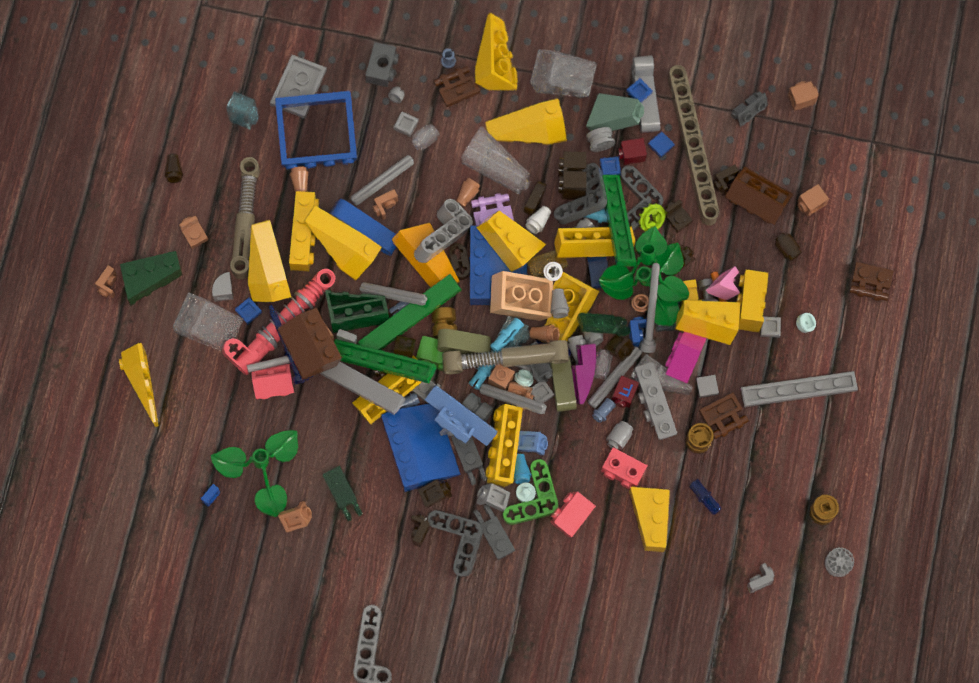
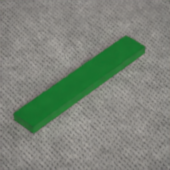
M603 175L607 197L605 208L616 266H635L636 257L620 175Z
M449 274L423 293L427 297L425 305L408 304L358 341V343L362 346L382 350L393 342L397 335L401 336L462 291L453 276Z
M338 339L334 340L342 357L340 360L342 362L428 384L437 368L433 363Z

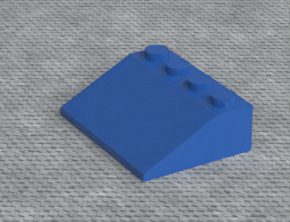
M470 226V305H491L492 275L502 271H511L476 228L477 226ZM527 263L512 273L527 275Z
M431 404L402 408L395 415L390 412L381 415L405 492L426 486L436 479L446 480L460 475L448 435L440 436L439 432L443 428L435 421L440 411Z

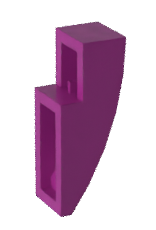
M594 343L576 345L578 364L571 365L576 404H584L593 382L596 366V344Z

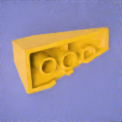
M492 13L488 14L475 66V83L487 90H516L517 71L516 67H512L510 59L513 56L512 52L508 51L507 48L508 36L504 21Z
M558 99L538 103L485 122L491 141H521L530 144L531 142L542 143L543 145L567 141L563 114Z
M317 206L312 208L304 221L315 237L326 248V252L337 263L338 268L354 280H357L369 267L382 248L367 236Z
M270 220L251 225L248 286L253 302H275L291 297Z
M562 271V276L555 281L553 290H564L570 311L565 318H554L552 314V317L547 319L545 326L554 325L559 329L558 341H568L580 324V321L583 320L590 310L599 291Z
M138 343L121 352L122 359H119L120 369L125 371L154 426L158 427L147 353L142 343Z

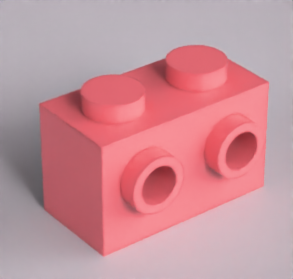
M290 364L251 372L256 399H268L273 396H287L294 393Z
M612 448L601 472L604 473L603 475L610 480L616 479L621 482L623 487L630 489V487L638 486L648 465Z
M578 491L568 493L563 500L565 502L561 508L558 507L551 515L553 519L550 523L567 537H572L596 507Z

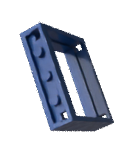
M350 91L275 98L283 168L286 167V170L297 166L315 168L316 164H324L327 167L334 166L337 162L348 165L357 161ZM346 102L351 153L287 159L282 108Z

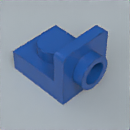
M643 317L633 318L628 325L630 340L633 346L639 347L640 341H643V332L639 328H646L647 319Z

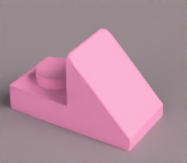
M734 266L721 273L706 289L707 293L724 300L738 295L740 292L733 283L735 276L739 273L737 268Z

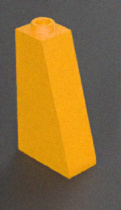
M430 223L400 230L392 238L396 247L430 287H433L449 274L453 276L457 283L460 282L444 250L426 263L416 260L414 251L426 237L434 232Z

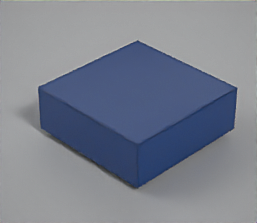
M639 78L626 89V92L632 98L638 99L642 103L653 93V90Z
M660 132L648 143V146L660 158L675 145L663 132Z
M619 156L600 158L602 175L621 176Z
M250 297L235 309V312L247 325L262 313Z
M213 484L202 496V503L207 507L210 506L219 496V488Z

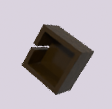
M564 151L563 158H559L558 193H562V200H576L585 196L586 171H583V169H586V152Z

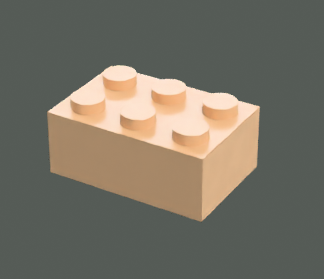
M506 271L492 275L490 313L537 321L552 317L550 311L553 281Z

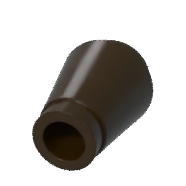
M169 154L167 156L164 176L169 183H178L183 177L177 154Z

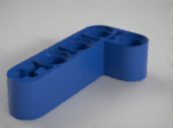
M343 199L335 202L329 212L330 215L367 236L382 247L380 249L381 252L392 256L397 248L392 241V238L396 235L394 232Z

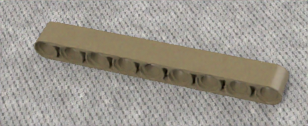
M675 65L670 69L668 83L700 219L705 225H713L717 221L719 207L687 73L683 66ZM678 74L681 76V78L676 79L673 77V75ZM683 91L686 95L680 96L677 92ZM686 108L690 112L684 113L681 111V109ZM690 125V126H692L694 129H693V130H687V129L685 128V126ZM694 142L698 147H691L689 143ZM693 160H700L702 164L696 165ZM703 177L706 179V182H699L697 178ZM706 194L710 197V199L705 200L701 197V195ZM712 212L714 217H707L705 213Z

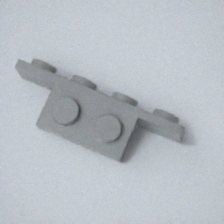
M651 362L636 367L635 371L641 386L640 393H637L640 404H644L646 411L643 412L646 422L650 421L651 427H655L659 440L677 435V430L654 363Z

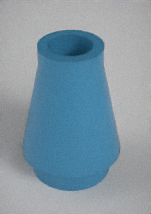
M517 454L513 480L516 484L530 482L531 473L525 460V455Z

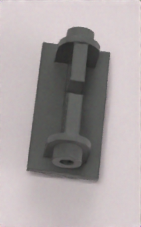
M760 91L754 92L745 100L748 106L741 103L732 110L731 116L735 120L738 118L740 127L768 106L765 92L763 94Z
M534 342L530 345H538V343ZM549 363L530 364L532 376L537 382H547L548 379L553 377V370Z

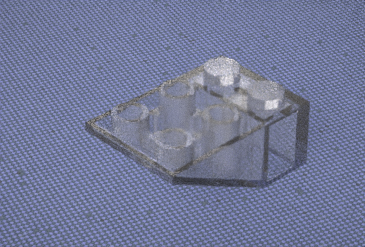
M538 49L530 84L536 93L589 97L597 63L559 51Z
M188 293L175 320L173 329L176 334L222 351L224 342L232 338L235 339L243 318L204 298Z

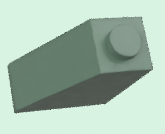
M598 93L586 126L590 131L603 127H609L612 131L638 125L644 115V106L635 98Z

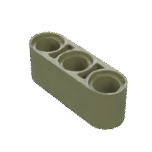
M440 329L438 331L437 350L439 352L460 351L461 354H466V356L467 354L471 355V353L473 355L476 353L477 355L478 353L481 354V352L483 354L491 352V337L452 329Z
M570 357L566 363H550L553 370L552 381L557 412L576 410Z

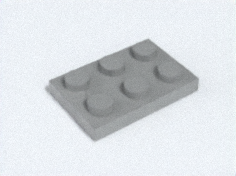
M292 55L271 99L270 105L276 107L275 98L316 94L327 71L326 67ZM310 106L282 108V110L305 119Z

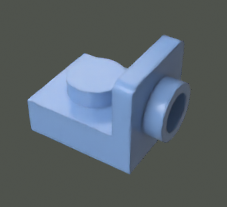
M520 431L517 451L535 452L539 455L545 454V450L548 447L545 435L540 432Z

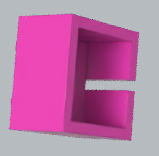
M680 332L665 365L668 367L666 375L688 383L707 338L687 332Z

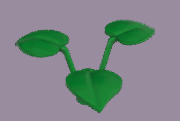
M656 226L644 232L636 241L635 249L640 254V257L637 258L636 265L629 273L628 268L625 266L612 265L608 267L599 278V282L604 287L617 292L626 291L634 284L631 276L634 275L640 262L646 266L657 263L658 260L655 258L662 256L667 251V242ZM659 271L658 281L661 284L658 285L657 296L662 301L675 303L689 298V290L681 279L675 276H668L663 281Z
M679 243L667 245V251L662 256L655 258L660 265V274L663 272L667 276L677 274L683 267V256ZM640 267L636 272V276H631L633 280L635 278L633 286H636L639 281L642 286H649L650 288L652 268ZM600 283L604 292L614 299L625 300L633 295V287L626 291L617 292L607 289ZM657 296L654 323L662 326H673L676 323L679 312L678 303L664 302Z
M288 430L272 435L266 441L265 449L255 450L253 457L251 456L247 462L245 453L237 447H228L212 454L211 460L216 470L227 478L240 477L243 474V467H247L251 462L254 463L256 468L262 469L266 489H261L256 493L255 505L262 513L278 517L280 512H283L286 508L287 494L280 485L269 486L266 467L269 464V458L274 456L279 462L290 461L296 456L298 452V433L296 430Z

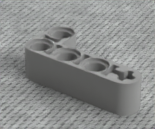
M652 55L633 57L632 61L633 83L641 78L653 90V93L641 103L644 106V115L639 122L641 133L660 131Z
M447 199L437 211V217L443 223V226L426 237L414 251V256L419 262L426 263L460 239L472 225L471 216L455 200Z
M375 605L367 606L362 616L354 666V678L358 683H391L392 680L389 669L374 666L381 624V611ZM375 611L377 616L373 618V625H369L370 618L367 614ZM368 630L375 633L374 637L370 640L364 638V633ZM369 650L372 655L369 659H363L360 656L361 652ZM360 670H367V678H358L357 674ZM379 673H386L388 679L385 682L378 681L377 676Z

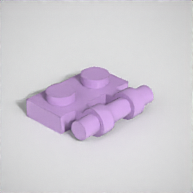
M498 193L492 197L484 198L482 196L478 197L477 200H472V208L480 207L479 212H474L476 226L480 225L487 217L497 211H501L514 221L511 205L503 207L502 202L509 201L508 194L501 195ZM496 204L497 208L486 210V205Z

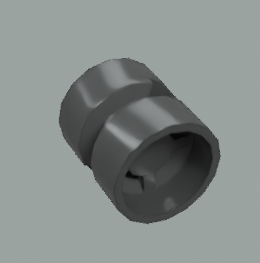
M470 393L462 403L463 406L485 422L494 410V407L487 402L481 403V398L474 393Z

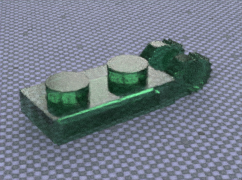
M579 313L577 316L582 332L626 336L631 331L626 326L627 320L625 317L592 313Z
M338 466L322 474L348 522L352 520L350 513L346 509L351 504L358 516L363 515L341 467Z

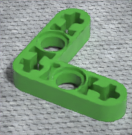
M537 459L530 466L538 499L507 507L503 512V519L507 524L515 525L552 515L558 508V501L548 465L544 460ZM537 464L540 467H544L542 469V476L547 475V478L536 480V478H539L538 471H534ZM540 483H548L550 489L547 492H541L539 490ZM547 501H550L551 504L554 503L552 510L546 507L542 508L543 513H539L537 503H541V507L545 506ZM527 506H534L536 513L529 516L526 514L525 508ZM518 508H522V515L524 518H520L521 515H516L515 520H511L510 517H506L509 515V511H512L513 514L519 513Z

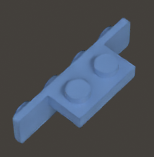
M435 386L425 398L429 404L440 411L435 421L464 443L471 436H474L487 446L498 433L497 430L438 386Z

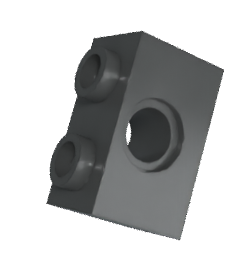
M374 42L366 72V83L388 87L389 81H393L395 74L393 66L397 65L399 59L395 46ZM380 63L387 64L386 67H379L378 65Z

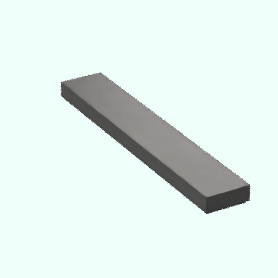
M339 362L337 367L319 373L393 415L397 413L406 400L404 396Z
M852 371L741 387L740 390L743 406L749 407L855 392L858 388L855 373Z

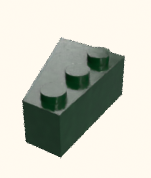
M176 251L120 264L130 306L134 305L141 298L149 296L156 289L166 286L183 275Z
M325 290L333 333H338L340 329L349 331L381 325L389 319L385 296L362 293L361 295L349 294V292L337 293Z

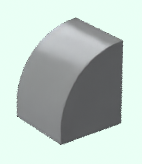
M230 272L220 275L215 280L212 288L215 302L233 299Z

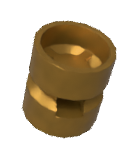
M437 308L431 313L432 323L435 324L432 327L433 338L438 339V331L440 329L457 330V325L454 324L456 321V310L454 308Z
M703 423L693 425L686 437L688 449L697 454L707 451L713 441L712 429Z
M830 495L819 496L810 508L811 519L819 525L830 523L839 510L837 500Z

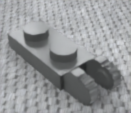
M454 435L451 436L464 472L467 473L471 485L476 484V479L472 473V470L475 469L479 470L481 479L486 481L487 477L472 436L466 443L457 439Z
M486 504L484 505V510L490 520L484 522L478 510L473 511L477 521L483 526V535L497 560H500L515 552V548L498 518L494 516L491 508Z

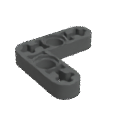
M590 163L586 165V169H583V171H586L587 195L561 205L554 211V217L560 224L564 225L598 212L607 205L602 171L596 163ZM599 184L595 190H591L593 185ZM580 205H584L581 211H577Z
M626 166L621 171V180L641 201L627 213L629 222L632 220V217L634 219L630 225L634 232L641 226L638 222L641 218L636 215V211L647 208L649 203L651 204L652 199H658V204L661 206L664 200L662 195L635 167ZM626 172H627V173H631V172H632V173H633L632 178H631V177L626 178ZM644 184L647 187V191L641 193L637 190V186Z
M432 511L428 515V522L431 527L462 536L453 570L458 576H469L473 570L483 535V526L479 522L442 511ZM439 514V518L447 520L446 528H444L445 524L437 522L435 525L433 517H437ZM454 519L460 521V528L458 530H453L450 526ZM476 525L478 533L472 535L471 531L464 528L465 526L474 527ZM468 543L473 546V552L469 555L465 554L463 550L464 546ZM461 555L466 558H471L470 561H465L467 571H463L462 573L461 569H458L459 565H463L465 560L460 559Z

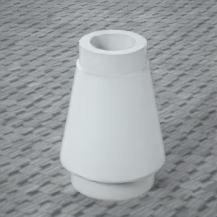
M542 206L527 219L526 228L534 234L541 232L551 214L550 209Z
M550 262L543 268L545 277L550 281L558 280L562 276L561 265L557 262ZM552 267V273H548L549 269H551Z

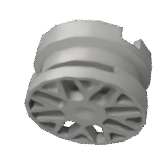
M598 128L586 135L588 142L591 144V151L599 152L615 145V140L612 139L613 133L611 128Z
M845 548L833 549L825 559V568L834 577L847 575L854 566L853 555Z

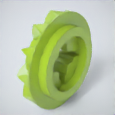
M649 203L647 208H643L644 212L639 214L641 219L638 221L641 225L640 228L645 232L654 226L659 229L665 220L664 208L657 203ZM650 214H652V218H653L654 221H651V220H650V217H649Z

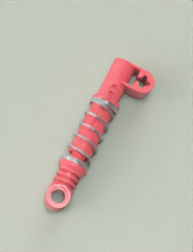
M322 269L317 272L311 281L308 282V285H305V288L294 293L296 300L291 297L292 300L287 305L284 304V309L280 313L277 312L278 315L273 320L270 319L271 322L266 328L263 327V331L259 330L256 338L248 347L234 338L224 342L222 345L223 355L243 374L248 375L247 365L260 362L269 351H274L277 348V343L280 340H283L278 328L305 312L304 309H313L317 301L316 299H319L323 292L334 284L335 274L333 271ZM321 274L328 276L329 282L327 284H323L320 281ZM228 345H235L236 352L240 349L244 351L235 360L233 357L235 356L236 352L230 353V347Z

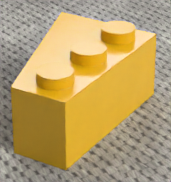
M501 211L490 215L476 227L511 272L524 266L546 245Z
M745 270L744 275H740L739 286L742 287V290L737 295L736 301L740 303V330L759 332L762 327L768 283V273Z
M685 300L677 314L676 329L731 345L739 329L740 303Z
M630 487L629 494L645 551L664 552L666 549L670 490Z

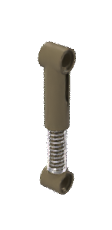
M246 157L240 163L242 191L240 192L239 206L241 209L236 214L233 253L230 263L232 274L240 280L247 278L249 273L251 225L255 222V215L252 213L254 208L253 199H255L253 196H255V183L260 175L259 164L252 157ZM252 166L255 168L251 172L246 171L247 167ZM242 242H244L243 256H241ZM238 265H245L242 271L236 270V267Z
M559 340L549 342L548 344L502 348L501 352L495 351V353L493 351L487 354L486 352L484 354L481 352V354L478 353L477 355L476 353L474 355L471 353V355L467 354V356L466 354H461L460 351H449L442 353L444 374H458L463 372V369L472 368V366L479 368V366L482 367L484 365L486 367L487 365L489 367V365L493 366V364L494 366L501 364L503 367L540 363H566L569 361L567 341Z

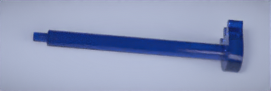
M270 305L269 313L295 374L292 381L294 384L304 383V381L314 376L302 379L278 331V328L282 326L278 314L273 306Z

